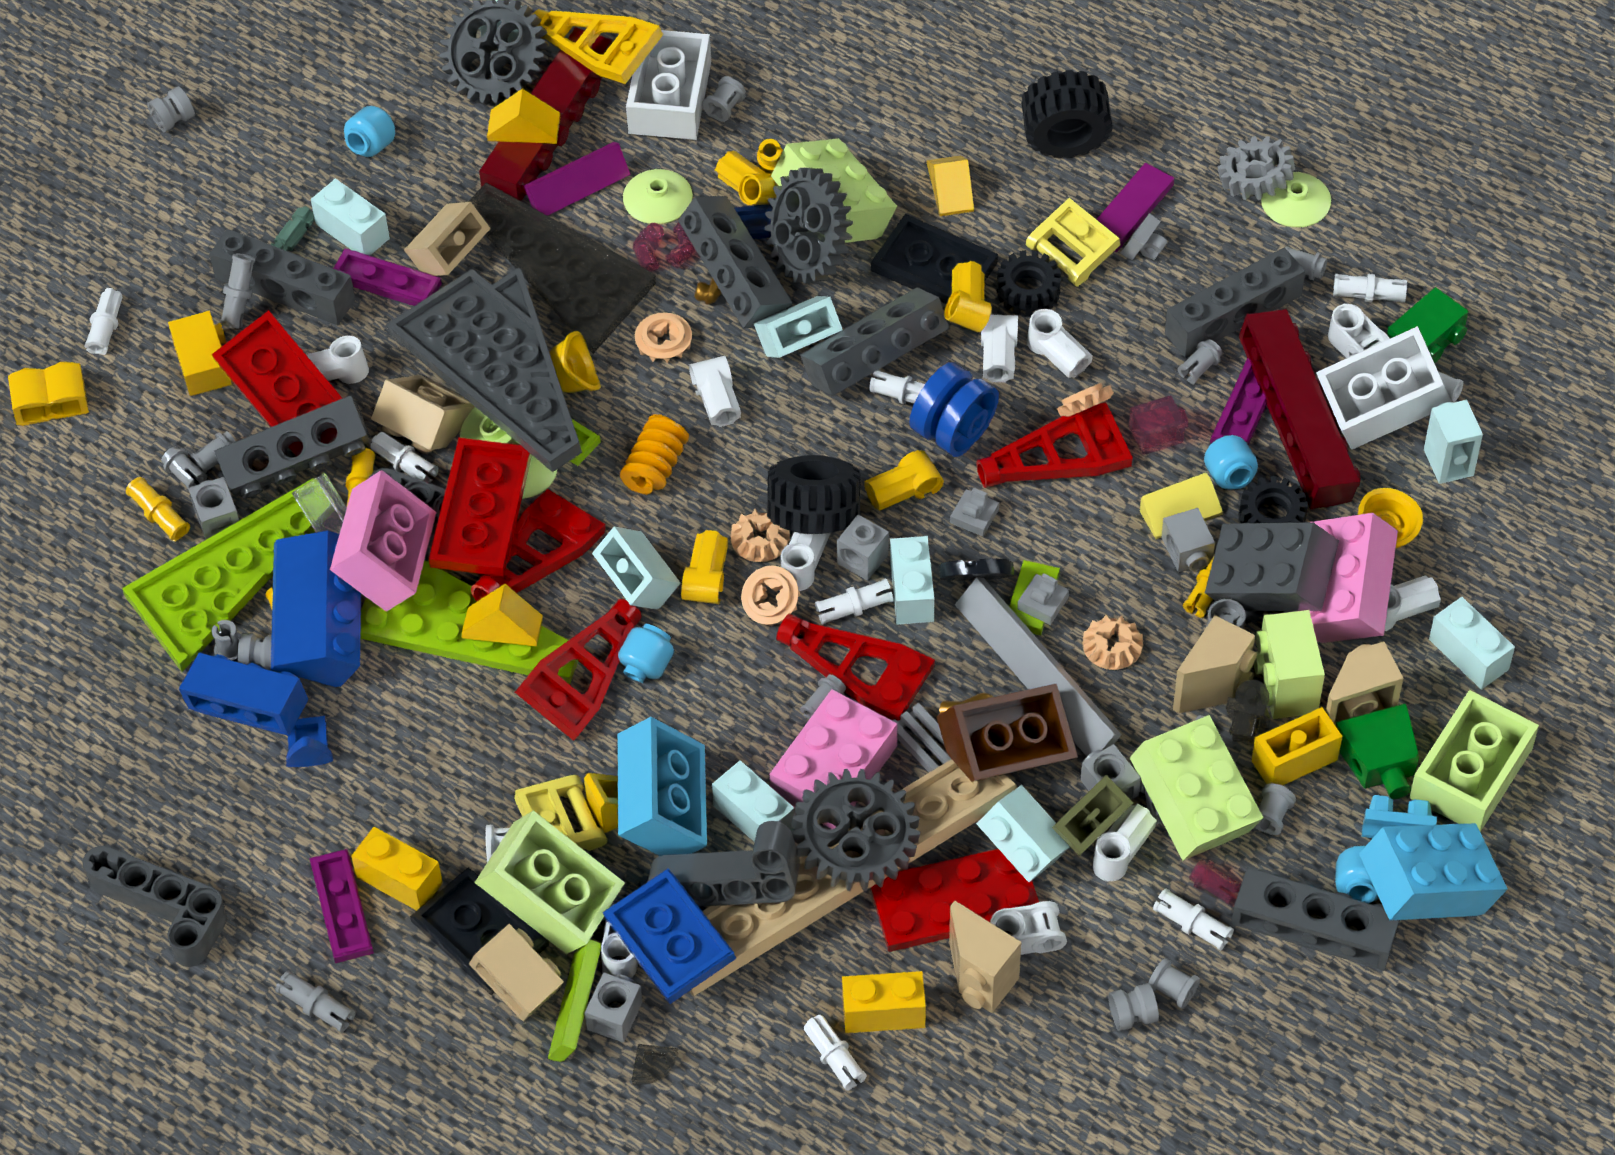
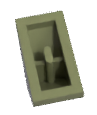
M1105 775L1052 828L1080 856L1133 802Z

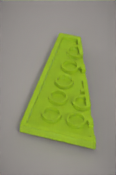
M312 478L123 587L124 596L180 671L183 672L197 657L198 653H201L214 639L212 627L214 625L217 626L220 632L217 622L221 620L231 621L273 576L275 541L277 539L314 533L334 512L333 502Z
M425 560L417 591L414 595L388 611H384L366 597L361 609L360 639L529 675L540 660L568 641L544 626H541L537 647L462 638V629L468 607L477 602L471 593L472 586L442 569L430 568L429 562ZM572 660L558 671V675L568 684H571L578 661Z

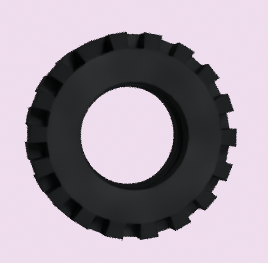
M1066 70L1062 73L1057 71L1051 73L1050 76L1040 77L1037 79V83H1031L1027 87L1028 91L1023 93L1021 105L1026 140L1028 144H1031V148L1035 151H1040L1041 155H1053L1054 158H1069L1080 154L1086 155L1090 153V150H1096L1101 147V142H1106L1110 137L1109 133L1112 132L1113 125L1106 85L1103 81H1099L1097 76H1088L1087 72L1084 71L1073 72V70Z
M821 455L797 456L777 462L768 471V519H771V522L774 525L780 526V528L804 534H826L845 530L855 517L860 515V470L849 462Z

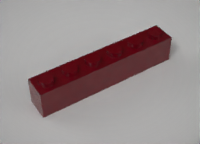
M575 27L568 39L576 42L585 30ZM599 35L590 49L603 55L612 44V39ZM560 49L531 92L532 95L560 112L557 144L499 141L479 170L482 192L519 205L525 195H527L524 185L537 180L542 170L546 171L550 167L553 152L557 146L562 147L565 144L569 128L573 122L580 121L586 102L589 98H595L603 77L597 75Z
M1287 309L1247 314L1239 334V339L1247 358L1252 364L1251 368L1260 386V390L1265 394L1267 407L1301 489L1306 495L1309 508L1316 509L1352 502L1355 492L1360 486V472L1356 466H1353L1349 457L1346 439L1340 436L1333 410L1328 407L1323 396L1324 391L1320 380L1316 379L1312 370L1310 354L1308 351H1304L1299 339L1297 324L1292 323Z

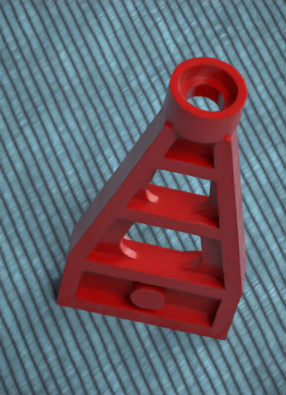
M1103 402L1072 416H1062L997 450L991 456L978 459L976 466L984 488L1010 481L1099 476L1132 467L1133 457L1107 403ZM1068 434H1078L1087 455L1076 459L1060 458L1053 446L1054 442ZM1042 447L1048 463L1024 466L1019 455L1032 448Z
M547 489L524 510L517 521L507 561L508 563L514 555H517L532 564L533 567L519 576L508 569L505 570L504 577L485 574L471 587L472 596L476 601H479L504 584L516 593L522 591L584 555L605 533L606 524ZM540 529L561 542L562 545L550 553L541 554L526 543L532 533Z
M617 600L608 613L540 660L514 693L574 741L600 709L620 661L618 653L630 630L641 620V612L636 606L630 605L627 600ZM598 634L612 645V649L603 663L584 648L585 644ZM572 660L579 661L592 672L591 683L584 694L579 693L558 675L559 669Z
M790 613L783 619L776 636L777 641L790 646L793 652L825 677L833 675L840 679L846 686L844 692L858 703L888 719H895L896 721H899L901 714L907 711L935 666V659L903 644L812 624ZM800 634L804 635L803 639L801 640L798 639ZM825 642H832L849 649L848 654L840 665H834L819 655L818 652ZM859 657H874L882 659L888 664L875 685L865 684L852 673L851 668Z

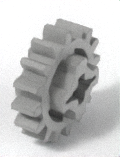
M1253 136L1251 142L1247 144L1239 140L1238 148L1228 147V156H1220L1219 158L1221 165L1218 166V172L1223 189H1230L1231 196L1233 197L1242 193L1243 200H1247L1250 195H1256L1257 200H1261L1263 193L1274 196L1275 188H1287L1286 180H1293V171L1296 170L1290 147H1283L1282 140L1280 139L1271 143L1270 136H1266L1263 141H1257L1256 136Z

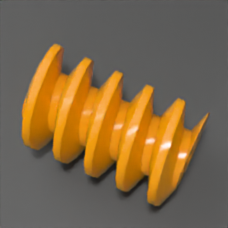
M660 414L649 416V420L645 423L643 431L637 438V443H635L631 454L625 461L626 465L620 471L622 482L630 490L644 495L651 494L653 489H663L667 483L666 478H669L672 474V467L678 462L677 456L681 455L684 450L683 445L689 440V433L686 429L666 416Z

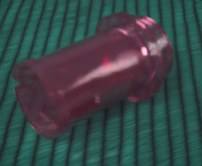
M1201 859L1189 876V879L1194 882L1193 886L1195 888L1201 886L1224 901L1225 904L1230 905L1236 897L1232 893L1239 892L1241 883L1236 882L1213 867V861L1205 862Z

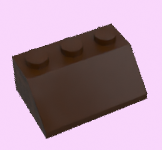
M1057 683L954 705L936 716L947 754L971 782L1078 758Z

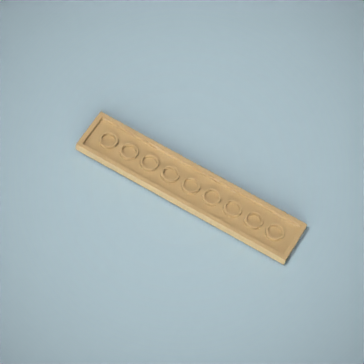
M951 759L903 788L902 790L906 791L903 803L914 802L915 807L912 815L919 816L920 819L918 828H916V830L920 831L919 841L915 843L917 846L915 856L908 857L910 859L909 863L980 820L998 801L1017 788L1016 784L1006 775L971 782ZM879 829L875 831L878 835L881 836L892 835L889 831L884 829ZM839 843L829 848L833 849L834 847L839 845ZM856 851L845 852V854L851 858H858L861 856ZM807 856L799 857L800 869L796 891L792 899L778 903L708 907L702 912L733 950L736 959L689 992L693 996L699 994L864 892L860 882H854L851 891H847L845 880L841 879L835 887H831L832 876L827 874L820 880L816 879L818 867L815 866L806 870L804 866ZM869 880L868 888L876 884L874 880Z

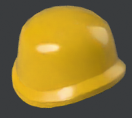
M573 331L569 333L565 340L549 351L563 392L596 391L601 388L593 360L581 332Z
M1374 489L1363 497L1358 507V515L1374 513L1398 530L1396 548L1410 543L1418 535L1423 524V514L1417 502L1407 494L1396 489Z

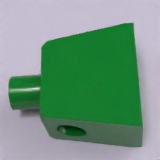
M1406 704L1336 722V728L1342 735L1340 754L1363 788L1366 789L1384 784L1391 799H1400L1410 793L1411 787L1406 777L1415 775L1419 755Z

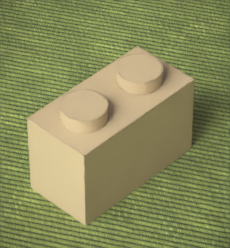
M472 202L449 203L440 210L404 251L419 271L434 276L449 275L491 228Z
M509 923L473 956L469 965L524 1022L559 990L564 981L560 978L561 972L555 963L548 958L542 959L533 949L534 943L523 930L519 928L515 930Z

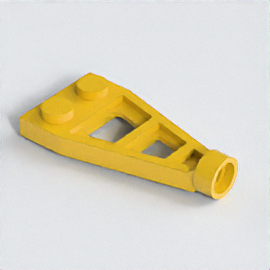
M541 9L532 13V15L536 14L541 19L537 26H542L547 30V33L541 37L542 39H546L597 75L623 84L628 82L663 36L659 25L634 17L563 11L548 12ZM573 26L587 27L576 42L565 38ZM601 33L619 34L603 55L590 49Z

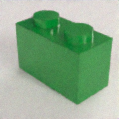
M1435 287L1389 326L1387 335L1391 339L1418 326L1432 359L1436 363L1449 344L1456 345L1464 338L1467 332L1466 322L1469 311Z

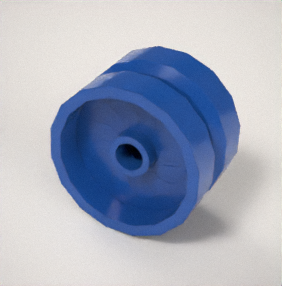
M948 362L940 367L921 389L910 414V428L926 440L936 439L938 447L951 456H961L970 449L988 428L999 402V392L986 381L973 379L972 374L959 364Z

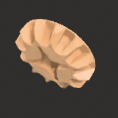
M673 313L652 314L643 319L635 331V344L638 346L640 354L648 355L652 362L657 358L664 359L667 363L672 357L682 358L683 352L686 349H690L692 330L685 319ZM669 330L670 340H665L663 344L658 345V337H663Z
M1098 383L1062 399L1063 405L1058 407L1057 410L1061 417H1069L1110 399L1114 392L1111 385L1103 387L1102 383Z
M756 509L747 516L741 514L739 521L736 524H732V547L739 556L749 561L767 562L781 555L782 550L790 541L789 530L774 525L771 519H768L767 513H759ZM753 529H757L759 532L767 530V539H763L761 536L753 538Z
M765 566L756 570L748 577L742 589L741 600L746 614L752 620L760 624L773 626L776 623L782 622L787 614L797 610L796 604L801 593L798 589L797 579L789 571L779 566ZM765 585L774 591L780 590V593L776 595L777 607L770 602L764 603V600L768 597Z
M1105 615L1100 621L1092 620L1090 627L1084 631L1083 650L1087 658L1101 668L1108 670L1124 669L1131 666L1140 657L1143 650V634L1139 633L1135 622L1131 624L1126 622L1122 615L1118 619L1109 618ZM1115 632H1118L1119 642H1116L1111 651H1108L1107 639H1110Z

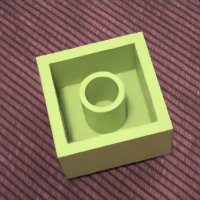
M1304 610L1264 615L1262 631L1256 632L1258 651H1256L1257 657L1254 662L1255 673L1262 674L1264 684L1260 686L1263 706H1270L1273 719L1303 716L1318 709L1325 673L1310 611Z

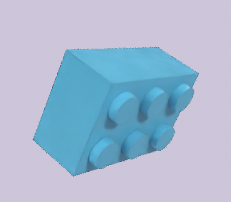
M649 717L618 733V836L659 856L692 854L706 847L705 745L653 717Z
M1476 823L1382 827L1359 853L1389 920L1479 916L1485 914L1508 889Z

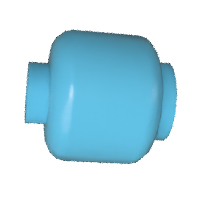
M375 106L363 107L344 126L347 146L354 153L365 157L376 156L394 140L396 134L395 125L390 115Z
M1229 435L1218 438L1210 444L1205 452L1204 463L1214 482L1223 489H1241L1247 486L1257 473L1258 463L1256 456L1248 443L1239 436Z
M644 624L643 628H632L618 653L620 662L626 667L623 673L640 683H643L645 678L659 679L674 653V648L670 643V635L650 624Z
M1354 846L1344 850L1336 861V889L1338 892L1350 895L1355 900L1369 904L1378 900L1379 897L1359 856V853L1365 846Z

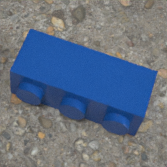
M198 653L179 687V691L188 709L287 736L291 734L309 700L300 678L286 671L278 673L266 670L255 663H248L246 665L231 661L229 658L218 654L211 656Z

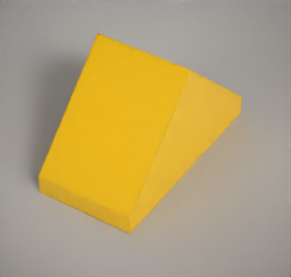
M522 88L491 109L487 141L557 144L560 112Z
M960 155L927 160L939 216L974 212L968 159Z
M504 584L468 607L462 629V638L537 647L543 615L509 586Z
M588 773L584 777L587 804L600 828L603 829L604 833L618 828V776Z

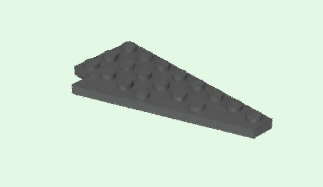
M520 268L509 273L493 285L471 269L386 324L389 334L550 471L554 472L582 453L536 311Z

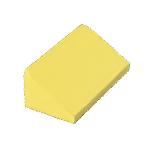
M1207 473L1144 495L1140 503V513L1155 539L1162 536L1163 518L1195 508L1199 509L1204 521L1223 515L1214 486Z

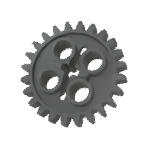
M473 0L474 8L472 10L465 5L461 6L464 13L462 18L454 14L451 16L456 23L454 28L447 26L444 28L451 36L450 39L440 40V43L447 47L448 51L440 53L439 57L449 62L442 67V71L446 74H452L447 80L448 83L457 86L456 91L462 96L468 93L467 99L475 102L480 99V103L487 106L492 99L496 105H499L503 102V96L509 98L515 94L514 92L522 88L526 90L525 85L527 83L536 86L537 82L532 77L534 73H545L538 64L539 62L549 60L545 54L541 53V50L546 49L550 44L540 39L547 33V30L542 26H537L541 19L536 14L531 15L532 9L526 4L521 7L519 0H511L510 3L509 0H498L497 2L496 0H486L485 4L480 0ZM501 21L502 23L497 28V23ZM487 25L486 33L482 37L476 38L477 30L481 26ZM519 29L518 38L508 43L509 34L513 30ZM499 46L498 51H492V53H491V55H490V51H491V50H496L497 47ZM480 58V65L477 70L470 72V65L473 60ZM512 62L513 68L511 72L506 76H502L503 67L507 63ZM492 73V77L487 80L488 76Z
M798 168V170H790L789 176H782L780 178L782 186L773 187L777 197L768 199L773 209L772 211L765 212V215L771 219V224L765 226V230L771 232V237L766 243L774 245V250L770 255L771 258H779L777 269H785L784 276L786 278L793 277L794 282H803V284L827 281L828 275H836L835 266H843L844 264L840 254L849 253V249L844 244L845 240L852 239V236L846 232L847 227L853 224V221L846 219V214L851 210V206L843 205L847 194L838 193L841 183L839 181H832L833 174L824 173L822 168Z
M844 769L842 779L838 780L830 772L828 773L827 785L816 779L813 787L814 792L807 789L803 791V802L796 803L795 814L797 815L792 817L791 828L796 829L792 832L795 843H798L797 856H807L804 868L807 870L815 866L818 867L816 879L820 880L828 874L832 876L831 887H835L841 879L845 880L847 891H851L854 882H860L862 889L867 891L869 880H874L879 887H883L885 874L889 878L896 880L898 876L897 867L904 870L908 868L910 860L908 857L915 856L917 848L915 843L919 841L920 831L916 830V828H918L920 819L919 816L912 815L915 807L914 802L903 803L906 796L905 790H900L896 793L892 792L894 780L891 779L882 785L879 783L880 773L878 772L869 780L865 777L864 769H860L857 778H852L849 770ZM859 801L864 803L866 807L856 808L850 803ZM831 823L836 828L827 830L819 824ZM879 829H884L889 831L892 835L881 836L878 835L875 831ZM839 843V845H837L833 849L829 848ZM856 851L861 856L858 858L848 857L845 854V852Z

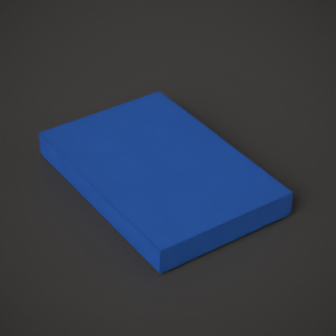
M669 868L603 912L606 921L669 1004L736 959L733 950Z

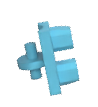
M1374 795L1369 809L1365 811L1361 837L1373 838L1382 827L1437 825V816H1432L1429 801L1416 799L1409 801L1407 813L1393 812V799L1389 796Z

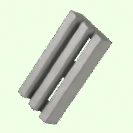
M918 703L913 706L912 712H904L901 714L899 721L894 719L893 722L897 723V739L928 772H931L939 766L905 731L904 727L908 726L942 764L951 760V758L916 721L918 719L945 747L939 724Z

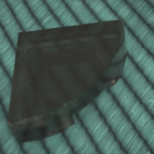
M638 1044L632 1085L650 1084L667 1075L676 1063L679 1054L678 1048Z

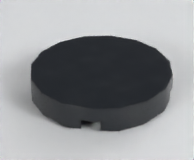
M985 558L967 562L955 560L943 562L939 565L941 580L968 581L975 580L976 577L991 580L1014 576V564L1009 559Z

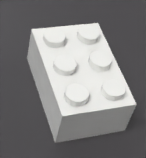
M661 30L663 36L632 75L626 104L628 134L697 140L703 109L702 103L705 98L711 67L710 34Z
M1418 326L1316 372L1339 427L1351 450L1431 415L1432 408L1438 407L1442 403L1452 402Z

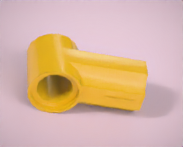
M727 151L725 156L718 160L715 168L718 178L736 190L744 204H770L768 199L777 197L773 187L778 186V184L771 177L772 173L764 172L736 151Z
M969 261L967 263H958L952 270V294L947 301L944 311L946 320L977 333L981 332L987 325L992 310L991 303L984 300L985 274L982 272L980 264Z
M916 450L903 457L898 467L864 481V487L872 505L880 511L912 496L923 499L925 498L924 495L929 492L935 494L942 488L944 480L927 453L923 450Z
M705 530L703 533L696 535L690 567H685L683 574L682 600L720 604L721 599H718L719 592L723 591V568L728 549V538L723 537L718 531Z

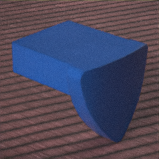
M325 716L298 719L291 734L288 736L286 766L308 767L332 762L333 753L328 748Z

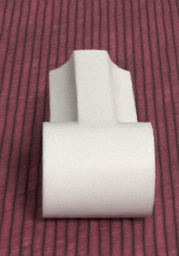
M1040 309L1031 315L1027 335V346L1036 354L1045 355L1068 378H1075L1085 371L1092 362L1093 355L1062 327V319L1059 314L1050 309Z
M990 315L987 325L981 331V346H984L983 378L991 382H1006L1014 379V347H1017L1018 315Z
M342 336L332 342L330 349L306 354L328 381L339 378L343 383L353 384L362 381L369 373L361 342L354 336Z
M721 356L689 364L692 384L697 385L696 395H701L711 425L722 427L733 424L737 419L741 418V410L732 388V375L726 357Z
M794 532L789 545L785 546L782 550L781 567L789 571L797 579L799 591L806 590L814 582L815 569L830 533L804 534Z
M1425 575L1390 586L1385 631L1393 628L1396 621L1439 607L1441 599L1438 586L1432 577L1428 578Z
M1138 803L1131 805L1114 822L1108 832L1098 837L1092 864L1095 875L1100 879L1116 881L1126 874L1128 864L1156 827L1157 820L1150 814L1147 808ZM1106 855H1113L1117 858H1109Z

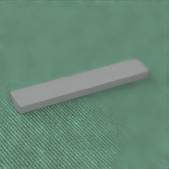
M976 577L956 602L955 606L1027 689L1057 683L1073 741L1086 756L1095 750H1104L1115 744L1122 734L984 578Z

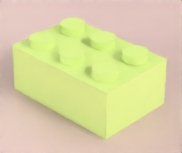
M838 138L786 144L771 175L778 186H782L780 178L782 176H789L790 170L822 168L824 173L833 174L832 181H839L841 183L838 193L847 194L843 205L851 206V210L846 214V219L853 221V224L847 227L846 232L852 236V239L845 240V243L878 239L883 235L897 205L887 195L885 189L879 186L867 172L866 167L848 150L844 142Z
M1469 690L1415 773L1410 799L1429 801L1431 810L1458 824L1476 823L1481 832L1532 751L1539 725Z
M1210 715L1144 741L1130 756L1135 770L1141 777V781L1183 861L1249 833L1263 819Z
M534 810L513 822L475 881L478 886L565 954L588 943L604 917L603 912L610 908L625 884L624 881Z

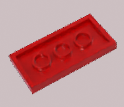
M269 310L211 354L215 362L270 427L342 399L340 394ZM326 429L321 435V443H332L337 437V429ZM294 442L288 449L297 457L303 450V443Z
M458 438L430 551V568L504 577L532 454L521 445Z
M999 849L899 871L896 880L886 877L883 887H879L877 884L870 887L888 952L948 939L950 933V906L954 901H957L989 922L993 914L1000 909L1028 906L1039 902L1033 882H1028Z

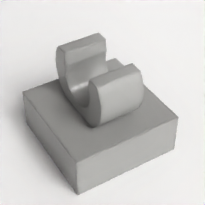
M1149 213L1120 254L1133 260L1138 252L1141 251L1143 256L1155 260L1167 244V240L1163 236L1153 233L1161 221Z
M973 488L972 491L966 489L950 516V523L984 536L999 511L1000 502L988 498V493Z
M1044 573L1042 576L1036 574L1018 600L1017 609L1051 625L1068 600L1069 589L1059 585L1058 580Z

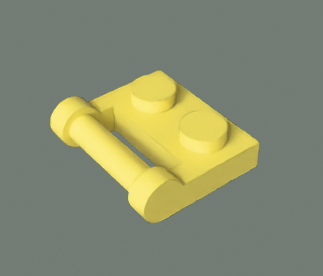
M1070 198L1041 223L1026 240L1028 248L1039 251L1042 255L1045 253L1049 256L1050 261L1055 260L1057 267L1068 275V280L1076 287L1089 278L1090 273L1121 245L1119 237ZM1054 234L1083 259L1076 264L1051 244L1048 238Z
M570 775L515 790L514 799L522 817L534 810L579 847L588 851L602 847L607 843L606 835L602 828L597 827L582 793L584 786L578 775ZM559 797L568 798L582 829L581 832H574Z

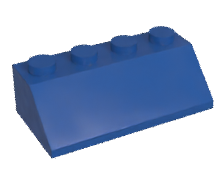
M327 530L277 539L274 543L271 670L277 672L286 671L300 678L333 687H341L360 667L361 593L330 570L340 534Z

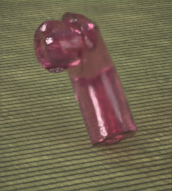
M679 222L673 228V233H677L678 245L665 256L667 262L676 269L697 252Z
M649 223L633 243V251L644 273H649L659 268V263L654 253L662 242L664 229L658 223Z

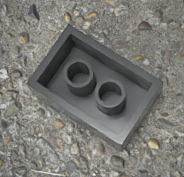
M1314 522L1222 524L1205 594L1215 601L1221 599L1237 601L1243 606L1245 611H1322L1339 540Z

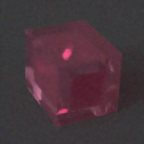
M1171 395L1130 408L1129 429L1142 455L1183 443L1185 428H1188V419L1184 409L1177 407Z

